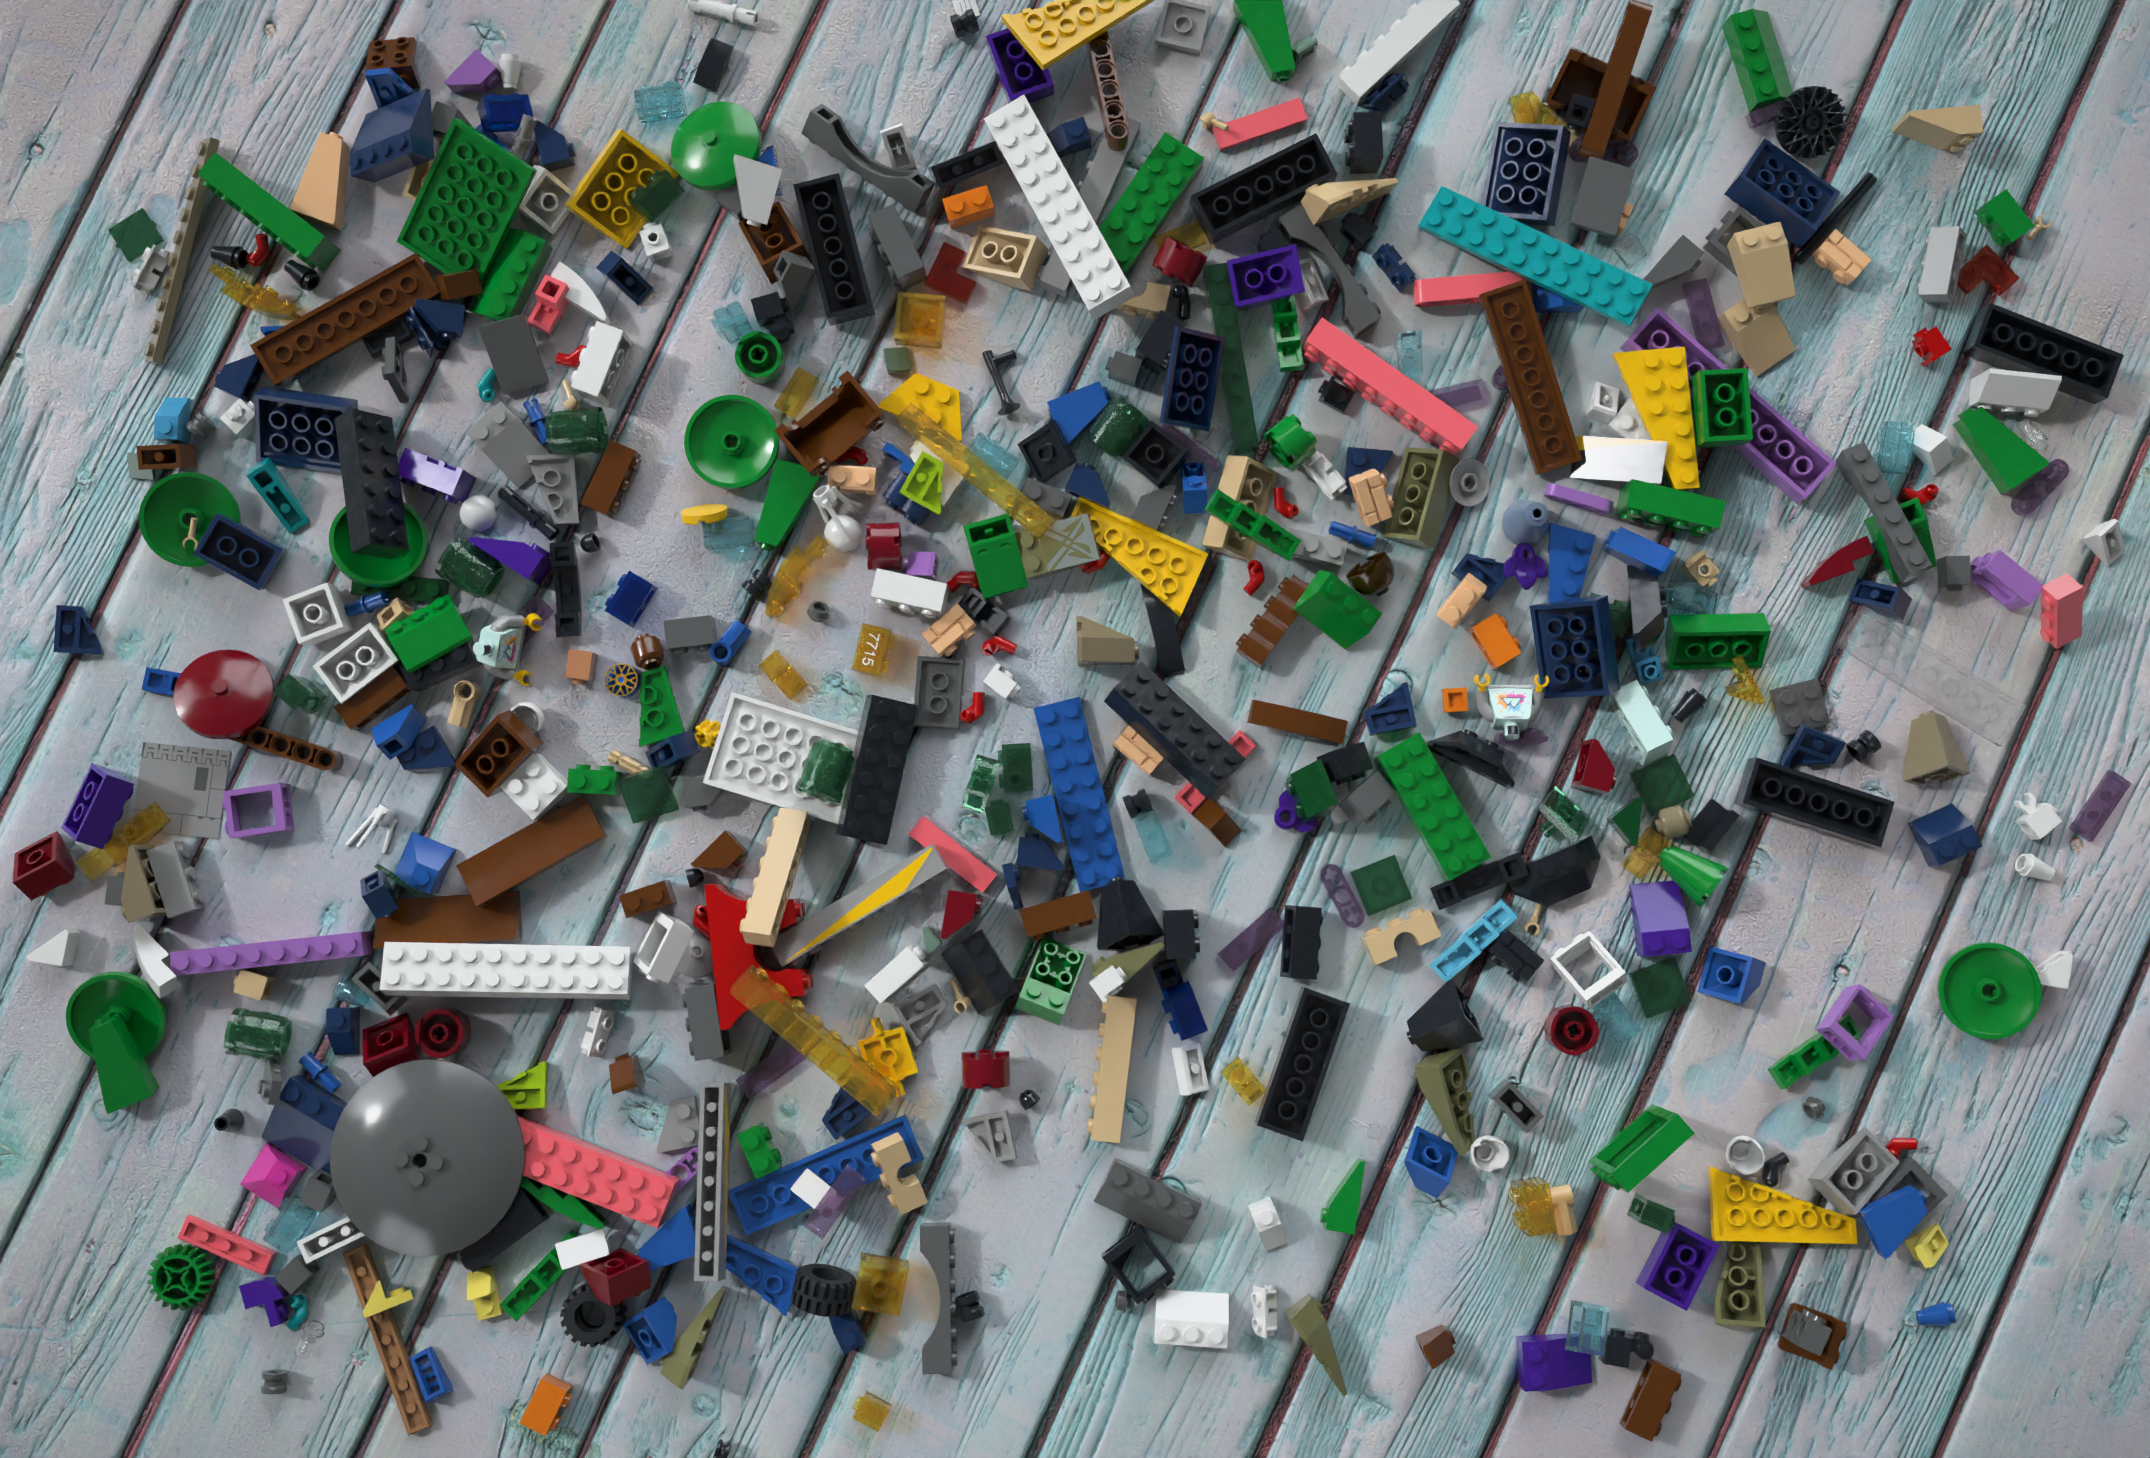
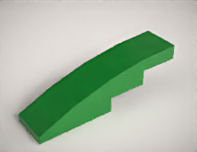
M1291 296L1270 303L1280 373L1304 370L1295 298Z
M1215 490L1204 511L1225 525L1287 561H1290L1301 542L1300 539L1265 515H1259L1242 502H1236L1220 490Z
M1846 1015L1838 1020V1023L1853 1038L1857 1040L1862 1036L1861 1031L1850 1015ZM1817 1033L1782 1057L1767 1070L1779 1088L1786 1089L1801 1076L1808 1075L1822 1063L1831 1061L1840 1052L1820 1033Z
M523 1176L521 1186L553 1210L577 1222L598 1229H603L610 1223L588 1201L571 1194L567 1195L561 1190L546 1184L543 1185L541 1182Z
M571 1230L560 1242L577 1237L578 1235ZM556 1246L500 1304L516 1322L567 1270L561 1269Z

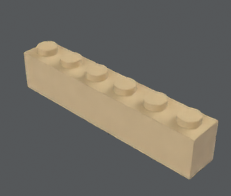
M780 808L778 815L773 818L772 835L767 837L765 857L762 856L760 859V873L753 882L754 892L752 898L749 897L747 901L746 918H743L740 923V933L743 934L745 943L774 947L811 826L808 811Z
M1108 994L1107 1001L1102 1002L1101 1013H1105L1106 1016L1105 1023H1100L1098 1037H1102L1103 1041L1102 1047H1097L1095 1061H1100L1099 1071H1094L1093 1085H1097L1096 1095H1091L1090 1109H1094L1093 1119H1088L1087 1133L1091 1134V1140L1120 1143L1137 1003L1136 997L1113 995L1111 997Z

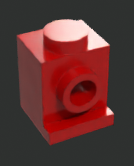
M1936 326L1929 331L1925 327L1913 335L1915 338L1912 341L1914 350L1918 356L1924 359V362L1921 363L1923 367L1952 349Z

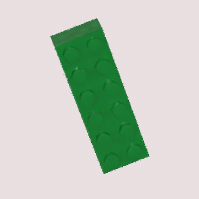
M1166 132L1099 228L1126 278L1203 167V156Z
M216 152L197 173L204 179L202 183L204 186L312 269H315L317 266L324 272L341 251L319 231Z
M1420 732L1374 757L1390 786L1395 790L1398 800L1445 881H1451L1491 858Z

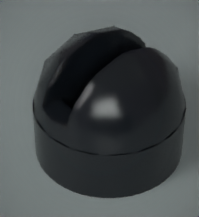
M593 532L585 535L580 541V546L585 552L593 553L601 549L600 542Z
M690 868L685 870L690 888L702 884L704 876L700 869Z
M1029 1089L1021 1093L1019 1097V1102L1025 1111L1040 1100V1097L1033 1090Z

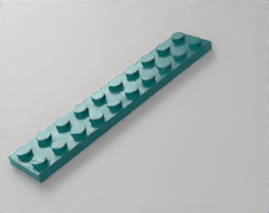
M1443 186L1440 187L1418 225L1419 229L1627 328H1630L1653 288V284Z

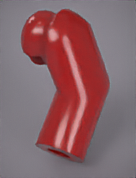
M578 346L570 355L558 352L555 359L556 364L578 368L580 365V353L587 346Z
M1102 549L1099 553L1101 560L1079 566V568L1086 574L1101 570L1105 567L1111 556Z
M973 692V705L960 713V718L963 722L967 724L974 723L984 714L985 692Z
M700 904L693 910V926L710 940L707 907Z

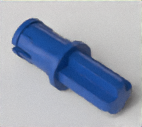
M536 398L531 399L533 408L529 400L525 401L523 406L531 420L530 426L534 427L542 445L550 444L554 441V437L547 423L548 418L543 415L538 400Z
M1332 521L1328 529L1330 535L1348 540L1349 544L1353 542L1369 549L1373 547L1376 539V534L1359 530L1355 525L1350 527L1336 521Z
M385 590L370 596L363 595L360 600L344 606L345 614L348 617H354L365 612L372 613L376 608L389 605L391 601L390 596Z
M309 1051L300 1058L299 1063L312 1075V1079L317 1080L329 1093L333 1094L341 1087V1082L328 1070L329 1067L323 1065L312 1052Z

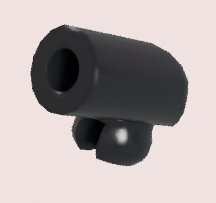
M1175 285L1172 295L1174 298H1179L1178 318L1188 320L1190 319L1191 310L1188 288L1185 285Z
M1784 1152L1764 1163L1762 1178L1769 1187H1775L1778 1184L1779 1168L1790 1162Z

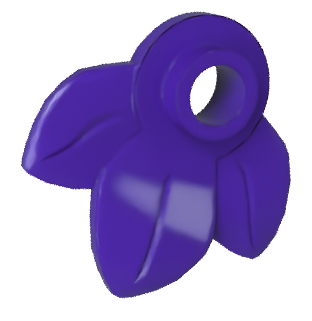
M1521 543L1514 548L1512 556L1505 561L1504 576H1516L1522 588L1529 590L1535 584L1537 577L1546 578L1547 567L1544 560L1535 555V551L1530 544ZM1524 551L1526 552V558L1523 556Z
M1285 790L1279 797V808L1274 814L1275 824L1283 830L1293 828L1298 832H1308L1317 827L1318 822L1316 819L1303 823L1302 818L1297 817L1294 809L1296 804L1294 798L1289 796L1287 790ZM1283 814H1288L1290 816V821H1282L1281 816Z

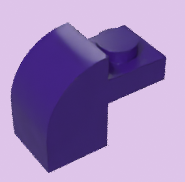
M274 1277L258 1278L239 1286L245 1310L264 1304L270 1327L280 1325L289 1320V1308L287 1303L283 1301V1298L290 1293Z

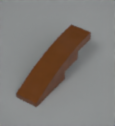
M1252 700L1247 721L1250 724L1343 744L1348 722L1318 713L1258 700Z

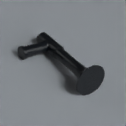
M1014 349L995 357L992 350L984 351L982 356L1001 400V409L998 411V415H1007L1015 412L1021 405L1014 403L1010 399L998 368L999 364L1017 359Z

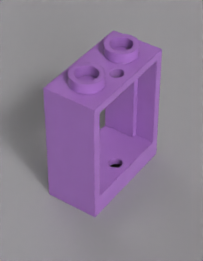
M2001 550L1993 553L1988 552L1982 557L1977 556L1970 563L1971 580L2009 611L2031 605L2042 592L2043 585Z
M275 783L223 791L222 806L226 811L227 817L225 830L229 838L241 839L294 831L289 784ZM272 791L276 825L241 831L237 797Z
M1858 984L1844 988L1816 1030L1850 1062L1866 1059L1894 1016L1884 1004L1878 1002L1870 994L1867 988ZM1852 1001L1872 1019L1858 1041L1838 1023V1020Z

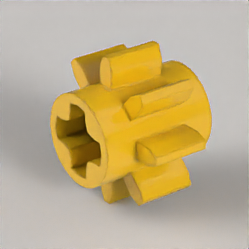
M707 718L695 727L696 731H698L695 734L698 744L702 747L709 746L711 750L714 749L721 723L718 721L710 722Z

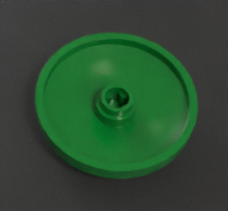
M713 102L703 105L691 112L677 128L671 145L673 165L680 176L695 188L707 191L725 189L737 183L733 160L735 154L755 161L758 160L762 146L761 131L753 116L740 105L731 102Z
M724 395L707 401L695 411L686 427L684 447L691 467L703 480L718 488L734 490L754 485L770 472L778 457L780 439L774 432L777 426L773 418L762 405L748 397Z
M182 472L162 478L147 491L140 506L139 525L147 545L159 557L175 565L198 567L209 563L193 555L195 542L188 540L186 549L183 547V540L188 537L191 518H197L195 539L200 542L216 513H222L241 523V514L233 494L221 482L201 473Z
M403 502L409 551L393 559L351 553L345 506L334 518L329 531V547L336 566L351 580L369 587H390L408 580L420 569L428 551L427 530L420 515L410 505Z
M1980 942L1961 948L1943 965L1937 982L1938 1000L1946 1017L1957 1028L1977 1038L2001 1039L2018 1033L2033 1020L2041 1003V983L2034 966L2020 952L1999 943Z
M116 971L97 974L82 983L68 1001L66 1008L68 1032L74 1043L93 1059L95 1058L89 1030L95 1024V1020L102 1015L109 1014L112 1016L120 1013L144 1058L157 1048L167 1030L168 1014L163 999H159L147 981L133 974Z

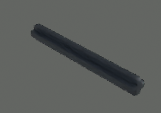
M1867 173L1820 225L1817 231L1793 256V259L1798 264L1802 265L1808 260L1877 182V177L1872 173Z

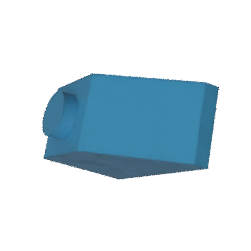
M190 398L164 399L154 417L155 440L165 445L189 444V429L185 424L190 421Z

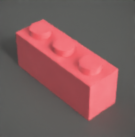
M2065 574L2043 585L2040 599V634L2045 642L2050 643L2056 649L2082 636L2083 587L2071 576Z

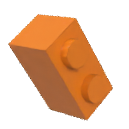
M987 185L942 199L951 229L995 215Z
M1497 613L1468 630L1492 670L1521 654L1519 650L1521 648L1520 643L1515 636H1510L1507 631V622L1502 616H1498Z
M547 1373L541 1378L522 1416L520 1424L544 1436L551 1430L555 1431L562 1418L558 1416L562 1407L566 1409L573 1396L569 1394L573 1386Z

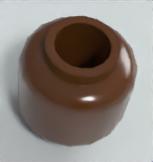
M641 634L636 637V640L630 647L636 666L644 670L659 667L665 658L660 639L656 636Z

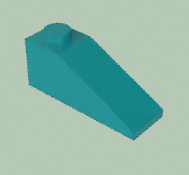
M269 457L248 469L246 477L289 534L310 522L284 476Z

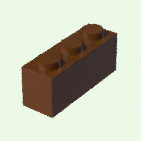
M610 439L581 504L612 519L613 515H616L620 510V500L623 493H627L631 486L630 478L633 472H636L640 467L641 455L637 451Z
M393 665L343 704L339 702L334 706V709L350 730L359 731L412 690H409L399 666Z
M1089 890L1020 909L1027 938L1032 936L1033 940L1047 937L1046 932L1055 930L1056 934L1069 931V926L1078 923L1079 928L1093 924L1092 919L1096 918Z
M1653 1358L1648 1359L1619 1422L1621 1426L1652 1442L1654 1436L1657 1437L1661 1431V1420L1664 1414H1667L1671 1408L1673 1393L1677 1392L1681 1386L1682 1374Z

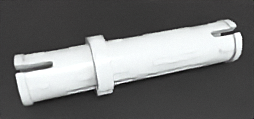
M688 0L687 8L690 11L730 20L729 22L731 23L740 22L756 26V22H758V11L740 8L737 4L728 5L712 0Z

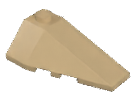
M1397 178L1332 182L1321 186L1315 184L1305 191L1306 194L1300 202L1314 226L1391 193L1398 184Z

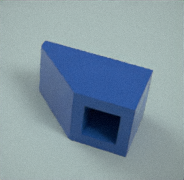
M1190 462L1183 464L1181 467V486L1184 514L1207 513L1204 511L1207 505V482L1204 463Z
M410 704L371 728L376 746L391 760L411 747L426 722L425 717L413 704Z

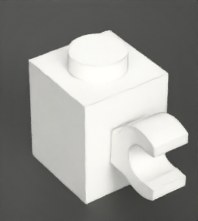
M239 398L220 419L235 434L244 439L255 430L254 402L250 400L247 403Z
M2025 793L2023 795L2028 801L2026 805L2020 800L2014 802L2016 808L2024 813L2015 822L2030 840L2042 839L2059 825L2062 820L2059 818V813L2054 806L2048 803H2036V798L2032 793Z

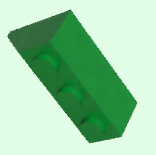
M1322 570L1317 572L1293 607V610L1343 649L1349 648L1370 633L1383 614L1333 573Z
M449 594L437 598L433 603L414 611L408 617L392 623L390 627L385 629L390 643L409 674L473 639L462 613Z

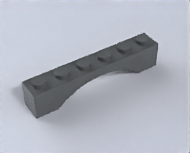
M821 104L810 111L801 134L807 137L811 143L818 145L831 157L844 163L848 169L861 175L868 183L875 185L885 195L892 197L902 204L905 209L915 213L925 206L935 185L933 181L917 170L894 169L872 159L852 139L842 118L825 105Z
M1301 203L1280 216L1277 226L1287 241L1292 245L1296 244L1313 253L1332 272L1342 296V320L1354 338H1357L1378 324L1381 319L1379 307L1375 302H1370L1367 297L1368 292L1363 284L1357 283L1353 277L1355 274L1350 265H1345L1341 260V253L1335 245L1332 246L1328 241L1326 230L1322 226H1313Z
M1865 442L1842 450L1835 462L1846 482L1860 494L1874 515L1885 540L1890 562L1901 583L1923 575L1932 564Z
M950 1222L921 1223L920 1252L931 1265L940 1292L938 1321L931 1336L922 1348V1375L952 1374L953 1366H957V1351H953V1342H957V1327H952V1317H956V1302H952V1293L956 1292V1278H951V1268H955V1253H951V1244H955V1229H950Z

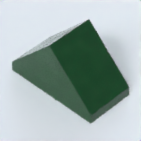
M1632 798L1606 819L1628 846H1638L1643 798Z

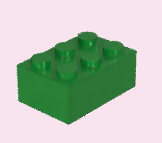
M1748 368L1700 370L1692 376L1696 446L1745 445L1753 440Z

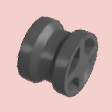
M200 411L195 414L193 421H188L185 424L202 441L207 438V434L210 431H214L217 428Z
M282 1369L263 1371L262 1379H264V1385L261 1387V1393L270 1395L285 1393L287 1385L284 1382L288 1371Z

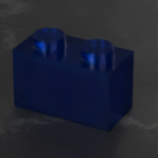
M490 93L482 96L477 106L484 133L515 132L520 127L523 114L534 117L528 94L509 93L507 95H496Z
M628 571L627 574H623L617 584L619 588L616 593L608 597L604 611L634 628L658 588L633 572Z
M1189 981L1162 991L1165 999L1161 1000L1165 1014L1170 1013L1173 1020L1169 1021L1174 1035L1179 1034L1181 1041L1208 1031Z

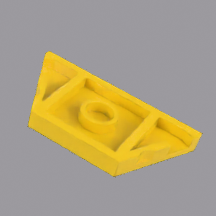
M915 373L878 405L885 412L959 443L962 442L960 392L957 389Z

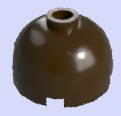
M1386 552L1376 553L1366 558L1368 562L1362 566L1358 563L1347 573L1348 582L1356 592L1366 596L1374 594L1381 596L1389 590L1388 586L1392 583L1395 572L1392 560Z

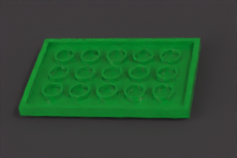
M454 118L397 242L413 253H417L419 257L445 274L478 269L482 284L537 170L461 119Z

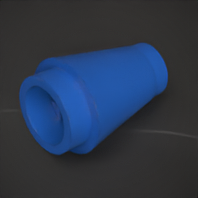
M1941 1302L1916 1311L1917 1321L1920 1326H1950L1951 1323H1956L1951 1303L1945 1304Z

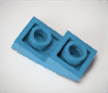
M1634 636L1624 638L1640 686L1663 680L1659 657L1655 656L1654 648L1637 650Z

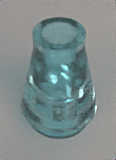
M342 978L332 995L337 997L336 1000L358 1006L362 1009L365 1008L370 1000V997L350 979Z

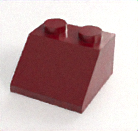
M1597 739L1582 741L1571 787L1594 794L1609 793L1610 789L1613 790L1617 777L1614 775V766Z
M57 831L16 852L14 855L13 884L31 901L39 896L48 894L51 890L65 885L74 879L75 863L61 835Z
M948 890L941 938H949L976 918V914H981L983 900L979 899V894Z
M407 1012L363 1029V1065L373 1077L399 1064L421 1060V1047L416 1043L415 1029Z
M623 1248L609 1252L610 1254L580 1265V1269L595 1297L609 1306L619 1305L623 1300L639 1296L643 1291L652 1288L649 1261Z

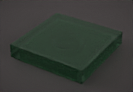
M1675 754L1666 756L1630 773L1650 817L1658 814L1661 809L1678 805L1695 797Z
M664 765L618 778L617 783L633 824L679 810V805Z
M1395 854L1350 872L1367 916L1412 899Z
M1673 956L1628 973L1645 1018L1656 1016L1692 1002L1677 961Z

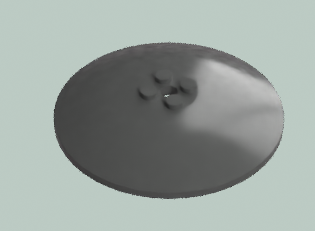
M426 1059L402 1063L377 1074L366 1082L349 1100L342 1111L334 1130L330 1149V1170L333 1187L344 1212L352 1223L377 1244L389 1250L412 1256H437L452 1253L475 1243L487 1235L499 1224L512 1206L519 1192L525 1168V1143L522 1128L506 1096L495 1084L479 1072L467 1066L445 1060ZM418 1153L424 1154L427 1158V1163L424 1167L416 1164L415 1158Z

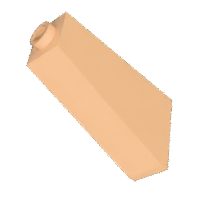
M320 132L290 210L299 217L341 231L343 228L350 147L343 141L344 138L333 132H330L329 135Z

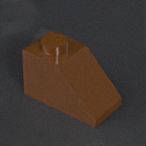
M196 444L136 446L139 470L198 468Z
M724 831L691 865L694 868H732L733 866L737 868L746 860L744 855L748 850L729 831Z
M629 1053L615 1057L616 1062L609 1065L613 1095L646 1082L637 1055L630 1057Z
M1442 1325L1415 1336L1425 1360L1432 1369L1437 1368L1455 1353L1452 1346L1456 1344L1451 1330L1446 1331Z

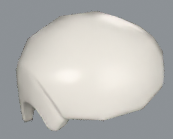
M474 495L466 499L460 508V519L463 525L471 531L482 532L489 529L497 517L495 503L483 495Z
M838 515L851 538V542H847L835 521L831 518L824 530L827 543L842 552L856 549L861 543L863 536L860 524L848 515Z
M521 702L511 709L535 735L543 728L545 717L542 709L537 704Z
M1494 1135L1479 1137L1470 1148L1471 1161L1478 1169L1490 1173L1498 1168H1505L1510 1159L1508 1147L1501 1139Z
M1743 1135L1736 1136L1726 1145L1724 1155L1728 1164L1743 1175L1757 1173L1764 1166L1765 1154L1755 1139Z

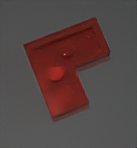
M944 242L924 285L967 305L977 284L975 281L957 273L965 257V251Z
M1985 245L1960 268L1957 286L1967 295L1984 280L2000 296L2019 277L1988 245Z

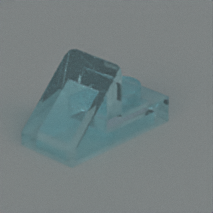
M1422 331L1397 332L1394 347L1397 351L1398 371L1407 377L1423 375Z

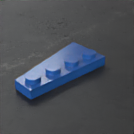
M1549 523L1548 603L1580 598L1596 535Z
M727 1234L726 1269L732 1274L734 1273L744 1284L754 1289L765 1301L774 1305L786 1317L792 1305L791 1296L796 1271L799 1266Z

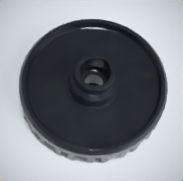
M1805 86L1792 92L1782 102L1776 115L1775 132L1779 144L1787 153L1795 157L1811 159L1817 158L1819 155H1826V152L1831 151L1830 148L1832 146L1838 145L1837 140L1842 139L1839 137L1840 133L1846 131L1842 126L1847 124V122L1843 121V116H1847V113L1843 112L1846 107L1840 104L1843 100L1838 98V94L1832 93V89L1819 86Z

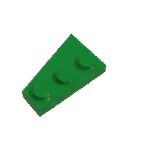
M666 666L641 672L640 748L685 732Z

